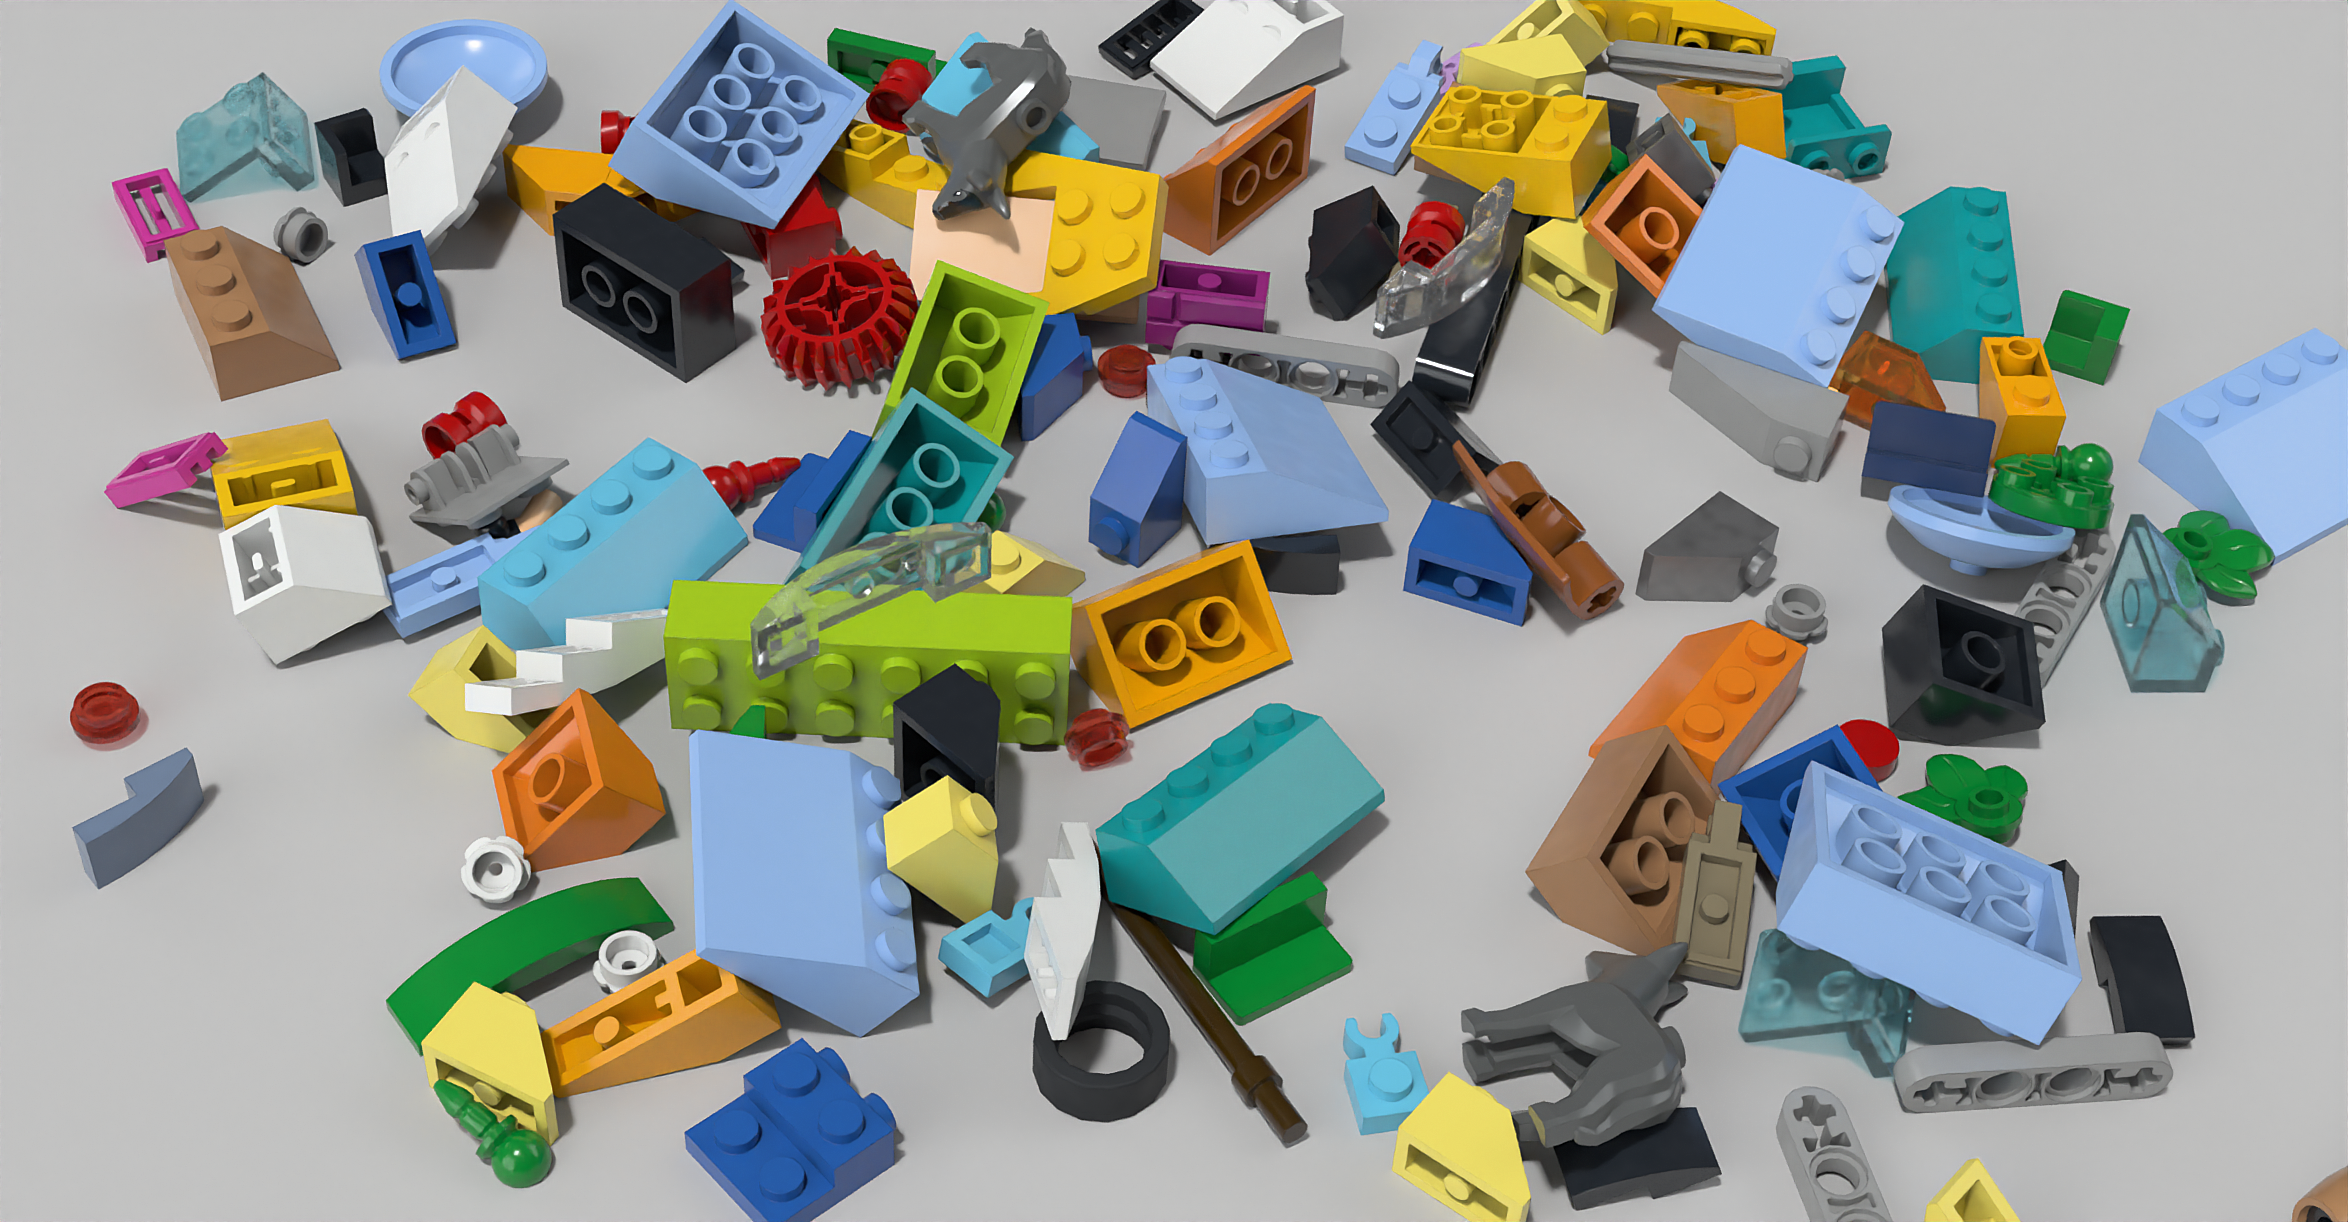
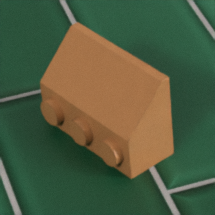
M224 226L206 230H194L182 236L163 240L175 296L221 401L339 370L338 360L289 257Z
M1667 725L1606 741L1525 873L1563 923L1636 955L1647 956L1661 947L1670 945L1672 942L1684 851L1692 832L1705 835L1709 815L1713 813L1715 800L1721 799Z

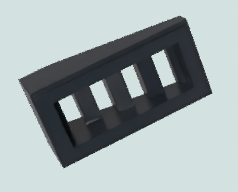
M1159 0L1098 45L1099 53L1132 79H1136L1153 71L1150 67V61L1205 10L1192 0ZM1163 34L1164 36L1161 39L1157 37L1158 35ZM1146 41L1151 46L1146 49L1141 43ZM1130 49L1138 56L1132 59L1124 51Z

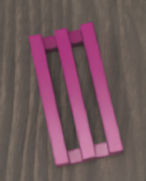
M168 168L111 183L115 200L147 263L159 260L157 251L165 249L163 240L182 236L190 231L200 230ZM159 184L181 228L171 229L150 188L151 186ZM137 190L158 234H150L130 192Z
M206 432L141 452L106 486L107 489L104 493L117 508H121L189 488L198 480L195 475L206 472L213 465L210 460L221 457L228 448L215 432Z

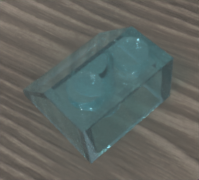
M2131 514L2099 602L2130 692L2205 693L2215 667H2219L2222 664L2225 652L2223 635L2219 629L2214 628L2207 610L2206 591L2202 585L2197 584L2188 559L2144 514Z

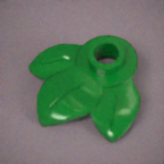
M2206 510L2193 511L2183 515L2177 527L2165 530L2157 543L2159 552L2157 556L2158 565L2170 577L2187 583L2202 580L2213 591L2229 597L2255 599L2257 596L2256 586L2249 573L2266 568L2275 558L2271 547L2258 535L2243 529L2230 530L2229 524L2223 515Z
M1938 754L1932 756L1926 762V778L1929 786L1897 796L1902 801L2002 844L2014 836L2015 829L2022 823L2023 806L2021 801L2028 794V785L2021 773L2007 765H1999L1984 770L1973 759L1963 755Z

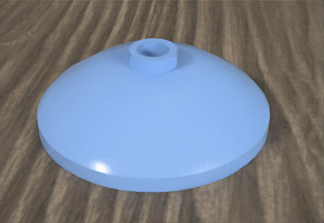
M478 19L440 22L407 34L386 52L379 69L381 87L386 99L397 110L409 117H412L462 65L518 107L514 115L525 109L539 96L545 87L548 77L545 52L533 37L516 27L504 23Z
M1900 485L1891 489L1888 499V506L1894 517L1919 543L1950 558L1949 567L1953 570L1969 575L1985 576L1987 568H2023L2055 558L2072 547L2075 537V530L2073 528L2048 524L2015 514L1996 505L1985 494L1983 498L1913 485Z

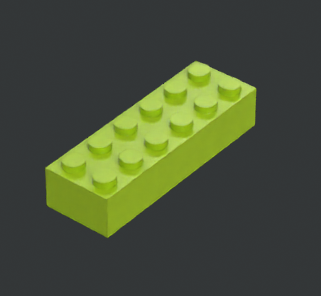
M673 580L663 635L671 729L731 731L739 718L751 705H765L767 734L783 733L828 735L834 737L894 738L893 702L955 663L976 681H983L988 684L996 693L998 699L1001 700L1000 743L1066 745L1073 597Z

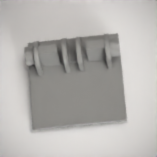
M492 424L468 439V443L462 442L458 444L455 448L456 454L447 451L440 458L434 459L410 474L411 481L404 484V491L414 505L422 504L423 507L410 514L409 517L411 521L438 523L440 527L453 524L464 525L468 529H477L486 526L503 514L501 506L517 496L520 499L528 498L544 491L553 483L550 476L570 463L565 458L518 456L514 447L519 445V437L515 430L509 424H504L501 427Z

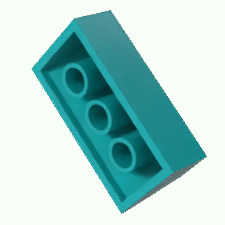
M1950 186L1897 216L1904 222V225L1884 266L1893 376L1980 384V344L1982 337H2024L2006 192L1993 191L1985 187L1963 188Z
M911 387L884 421L782 584L936 591L1010 466L1014 456Z
M1282 703L1264 705L1255 710L1251 717L1225 736L1215 739L1210 747L1184 766L1170 772L1166 779L1137 800L1126 804L1118 814L1095 830L1109 901L1216 935L1385 802L1384 789L1321 716L1295 710L1289 705Z

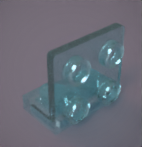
M264 72L247 83H239L233 86L225 94L224 98L204 112H196L187 117L176 131L180 193L189 203L256 159H259L261 165L271 176L275 178L281 176L297 192L315 181L307 113Z
M1777 928L1767 929L1759 935L1738 1032L1744 1042L1747 1043L1846 1032L1850 1047L1854 1051L1860 1052L1874 1078L1894 1077L1893 1067L1906 1051L1916 992L1886 977L1884 979L1868 977L1854 968L1849 961L1823 949L1815 951L1805 949L1795 944L1784 932L1777 930Z

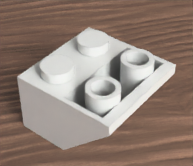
M274 505L218 534L234 615L276 665L300 652L312 649L319 642L358 622L370 619L377 612L392 605L373 527L364 516Z

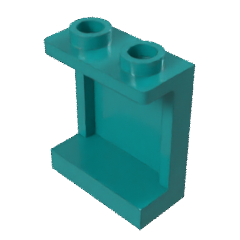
M1837 55L1792 62L1794 78L1792 83L1787 84L1783 90L1759 88L1782 94L1786 158L1783 160L1810 170L1821 169L1831 171L1833 168H1836L1843 173L1845 179L1882 173L1892 132L1886 124L1865 127L1842 97L1840 91L1846 66Z

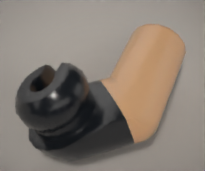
M545 489L533 495L520 517L507 520L505 515L502 514L492 523L474 529V534L478 537L488 532L493 539H508L538 525L541 526L563 507V501L555 492Z

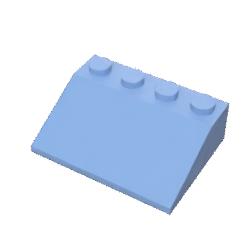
M729 0L631 122L608 166L657 199L774 229L870 94L734 0Z
M1740 144L1733 150L1652 311L1698 346L1828 388L1902 230L1904 222L1859 187Z
M2314 328L2157 408L2138 462L2199 510L2213 511L2223 515L2229 524L2230 530L2243 529L2258 535L2273 550L2275 558L2270 565L2274 566L2348 524V350L2339 345L2332 337Z
M1180 356L1171 358L1164 364L1147 366L1148 417L1188 437L1183 500L1206 545L1388 521V508L1320 397L1208 359Z
M699 729L689 736L696 956L861 1038L920 995L909 883L887 869L883 815L902 804L900 780L894 777L887 769L875 766L850 751Z
M1813 760L1810 762L1804 774L1776 890L1777 930L1784 932L1791 941L1805 949L1814 951L1823 949L1849 961L1854 968L1868 977L1874 979H1884L1886 977L1911 988L1931 1005L1940 1008L1951 1006L1978 1018L1991 1031L2006 1037L2017 1035L2039 1045L2082 981L2062 871Z

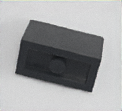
M1410 380L1407 381L1370 424L1433 494L1447 503H1450L1468 483L1453 453L1452 446L1458 440H1460L1479 468L1490 473L1499 465L1504 464L1444 401Z

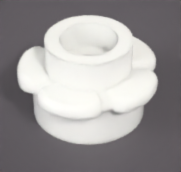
M505 835L498 836L492 840L489 837H481L475 840L465 852L467 862L461 868V878L467 890L482 897L484 901L499 904L511 900L516 890H522L526 887L531 876V865L523 857V846L515 839ZM493 862L500 863L503 868L502 873L498 875L492 874L489 870L490 864Z
M630 930L615 933L608 937L599 949V960L593 966L594 978L600 986L610 987V991L613 994L663 967L664 964L659 961L661 952L655 946L653 940L644 933Z

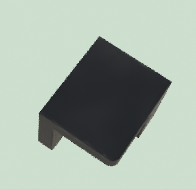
M366 108L314 123L323 177L343 207L388 194L384 158L377 149L373 117Z

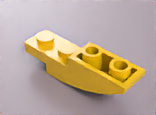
M1577 0L1594 15L1608 42H1615L1619 39L1771 56L1776 29L1760 19L1718 0Z
M855 119L850 122L817 168L829 181L854 199L895 222L913 229L917 189L941 191L951 174V171L943 164L927 160L922 156L910 155L906 135L881 128L877 124H868Z

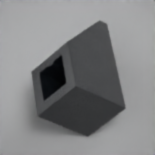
M1373 185L1314 210L1312 235L1308 238L1310 249L1309 271L1305 273V281L1314 301L1317 303L1323 302L1336 321L1347 317L1398 261L1400 224Z

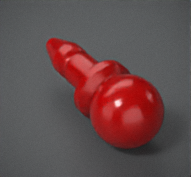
M774 457L769 459L767 463L760 462L746 467L744 463L736 460L729 463L728 467L714 465L706 467L702 471L731 511L739 501L741 503L752 501L755 494L754 490L771 485L772 482L777 483L785 480L801 466V462L795 457Z

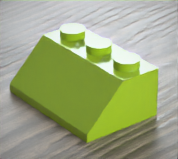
M937 259L871 436L872 440L887 417L909 389L913 387L1001 447L1050 302Z

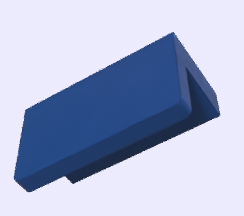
M849 430L829 458L812 453L805 454L800 461L801 466L789 475L754 522L753 536L756 539L802 553L871 444L872 437Z

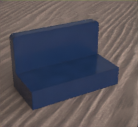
M1880 400L1875 405L1861 476L1983 498L1996 423L1986 418Z

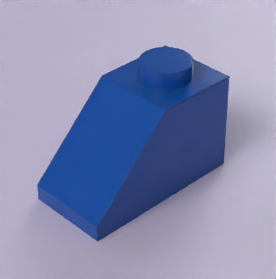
M421 230L362 245L354 254L371 310L397 360L455 345L456 340Z
M1074 313L1045 315L1014 406L1021 442L1033 441L1082 396L1083 371H1092L1093 357L1089 336H1080Z
M1138 411L1129 417L1090 496L1088 542L1099 547L1107 554L1114 555L1139 568L1181 529L1187 436Z
M1432 499L1409 545L1403 591L1522 627L1526 618L1533 573L1492 516Z

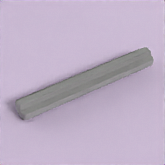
M1619 39L1613 45L1608 46L1606 50L1608 66L1614 71L1776 90L1785 89L1787 84H1791L1794 78L1792 72L1793 63L1788 58Z

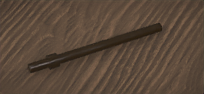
M1092 838L1099 862L1101 896L1232 1071V1085L1248 1106L1258 1107L1285 1143H1292L1301 1138L1307 1131L1308 1125L1281 1090L1283 1079L1269 1060L1263 1055L1256 1056L1150 914L1109 901L1099 847Z

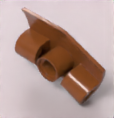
M1458 440L1452 448L1462 474L1529 569L1541 576L1567 608L1582 620L1595 618L1611 607L1620 597L1624 589V582L1588 541H1579L1586 534V529L1574 514L1546 491L1527 464L1520 461H1510L1499 465L1485 477L1460 440Z

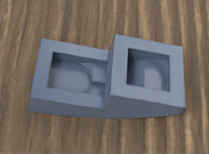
M187 747L123 778L128 800L72 827L85 873L98 890L121 878L162 849L183 829L203 804L204 797L194 757Z

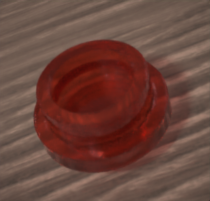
M1129 344L1119 345L1108 349L1099 357L1097 373L1107 392L1120 398H1134L1147 391V366L1156 365V361L1149 352L1137 346Z
M99 682L81 690L75 697L73 708L70 712V723L75 735L81 740L92 744H108L127 737L136 729L141 718L136 698L128 693L123 686L113 682Z
M1103 708L1092 709L1074 719L1072 727L1064 735V743L1067 751L1077 757L1079 764L1087 767L1100 766L1114 761L1128 749L1126 737L1130 729L1124 715L1109 712Z

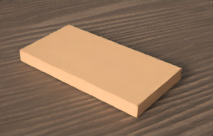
M917 189L909 278L913 283L919 304L937 259L1024 293L1042 291L1055 201L1006 197L1011 217L1007 220L991 207L980 211L968 212L946 220H938L932 213V205L940 191ZM1140 295L1090 316L1081 311L1074 314L1075 319L1137 324Z

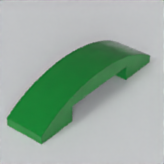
M638 877L605 879L563 889L506 912L441 951L419 968L386 999L387 1009L421 1057L423 1056L421 1042L474 981L500 994L504 992L511 993L600 949L602 943L615 933L629 930L638 931L646 934L654 941L674 931L673 921Z

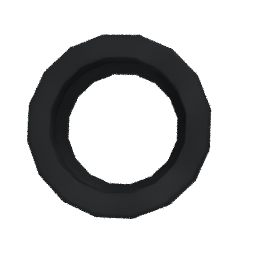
M1088 981L1086 982L1082 1004L1068 1037L1076 1032L1092 1028L1113 1029L1132 1037L1144 1049L1143 1059L1126 1070L1109 1074L1086 1072L1070 1065L1058 1052L1059 1045L1064 1040H1052L1041 1010L1035 1022L1032 1071L1040 1093L1056 1109L1080 1120L1111 1122L1136 1115L1152 1104L1161 1092L1167 1078L1170 1028L1162 1009L1145 992L1121 982Z

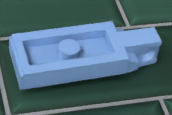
M1423 40L1412 54L1409 65L1399 62L1395 69L1390 71L1345 144V158L1392 175L1397 173L1411 150L1410 145L1440 102V89L1443 85V77L1438 74L1443 68V63H1441L1443 46Z
M540 525L508 539H493L487 532L385 576L392 605L382 611L400 636L405 638L480 605L477 577Z

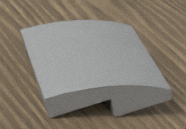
M1067 75L1072 82L1070 96L1062 112L1100 147L1099 163L1145 172L1152 141L1156 142L1167 97L1166 91Z

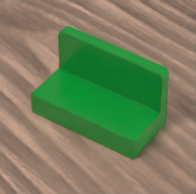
M834 28L827 39L828 66L868 93H871L874 86L879 83L888 64L896 59L906 58L920 63L931 73L933 80L936 79L948 63L936 59L935 50L839 28Z
M1313 871L1273 889L1216 935L1195 930L1192 971L1238 1026H1244L1351 972L1353 961L1351 956L1323 925L1328 889Z

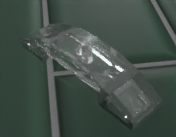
M1504 177L1474 203L1470 235L1432 269H1428L1410 260L1378 289L1373 327L1374 336L1380 339H1387L1431 325L1464 306L1488 283L1500 265L1506 250L1515 193L1514 180Z
M985 522L945 523L911 528L852 546L809 568L777 592L751 622L754 674L759 680H762L818 655L819 631L919 587L936 603L990 579L992 530Z

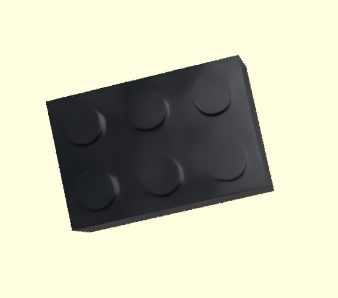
M602 183L552 215L561 300L564 308L684 383L689 382L736 350L731 259L722 251L711 247L683 230L676 223L666 220L641 205L634 198L624 195L606 183Z

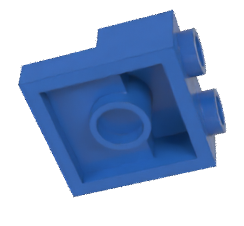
M803 1038L743 1075V1095L684 1132L686 1150L753 1222H811L894 1165V1131L896 1130V1121L889 1106L875 1093H870L862 1098L849 1085L851 1081L850 1074L841 1057L829 1047L816 1052Z

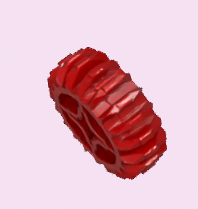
M853 246L845 255H838L831 248L828 256L816 260L808 255V263L802 268L788 266V280L773 281L772 295L763 298L764 314L760 316L762 321L761 330L770 357L774 358L776 364H779L780 369L785 372L788 378L797 376L805 387L818 381L826 391L836 382L842 381L851 389L855 379L865 376L874 382V374L878 369L894 370V356H901L919 308V302L911 279L907 277L905 271H901L894 258L883 259L876 249L862 255Z

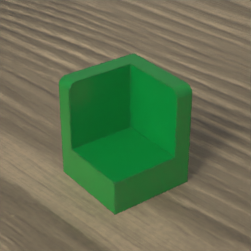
M2070 290L2062 291L2050 330L2043 344L2050 369L2103 386L2115 357L2130 309Z

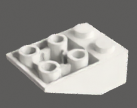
M1215 0L1150 61V67L1210 117L1217 120L1339 68L1344 14L1326 0Z
M464 65L402 126L384 159L393 237L421 230L429 257L434 254L444 241L448 233L446 229L450 225L460 229L472 216L479 204L473 198L474 193H479L496 171V166L490 163V161L496 159L503 152L514 134L507 128L518 107Z

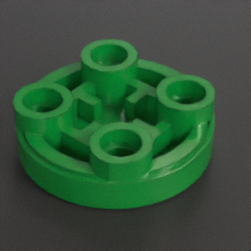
M2022 459L2020 467L2001 465L1999 472L1993 475L1988 498L1996 505L2010 512L2040 522L2076 529H2102L2110 524L2114 509V503L2111 500L2114 485L2107 481L2087 476L2078 477L2077 482L2056 477L2058 469L2056 466L2032 459Z

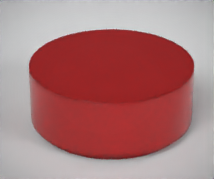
M1856 719L1843 723L1840 729L1876 782L1890 776L1900 751L1899 741L1895 734L1886 726L1872 720Z

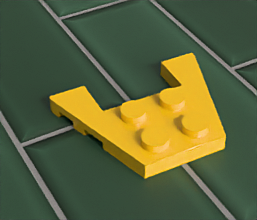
M1027 149L1007 167L1006 182L1003 190L1006 197L1040 200L1055 199L1043 289L1039 292L1027 293L1050 302L1046 315L1076 314L1084 311L1090 316L1156 288L1169 189L1161 175Z

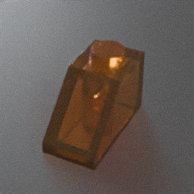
M1867 330L1861 334L1843 355L1829 385L1830 390L1850 396L1844 420L1868 431L1871 430L1875 405L1880 400L1946 411L1947 409L1917 352Z

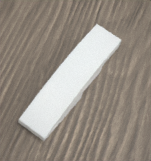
M668 609L567 618L566 645L517 650L516 677L466 683L465 711L513 716L559 706L578 688L593 694L619 684L665 658L663 635Z
M1061 822L1055 858L1047 859L1041 897H1034L1024 952V959L1052 1040H1067L1082 1004L1101 902L1099 862L1088 822Z

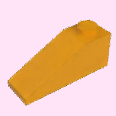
M1690 79L1657 85L1658 97L1682 126L1684 118L1693 119L1696 124L1694 140L1706 141L1709 158L1712 161L1727 164L1733 150L1740 144L1780 159L1786 158L1781 93L1750 86Z
M696 949L541 1032L540 1036L553 1095L557 1098H564L718 1062L782 1027L772 993L696 956Z

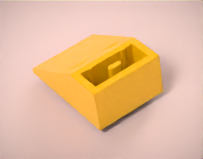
M1472 85L1449 87L1410 145L1411 153L1522 214L1576 219L1612 159L1607 101L1585 99L1580 95H1566L1562 97L1536 95L1526 90L1510 92L1481 90Z
M328 419L222 439L228 450L221 457L210 460L213 463L210 467V472L225 531L274 505L358 516L354 491L343 452Z

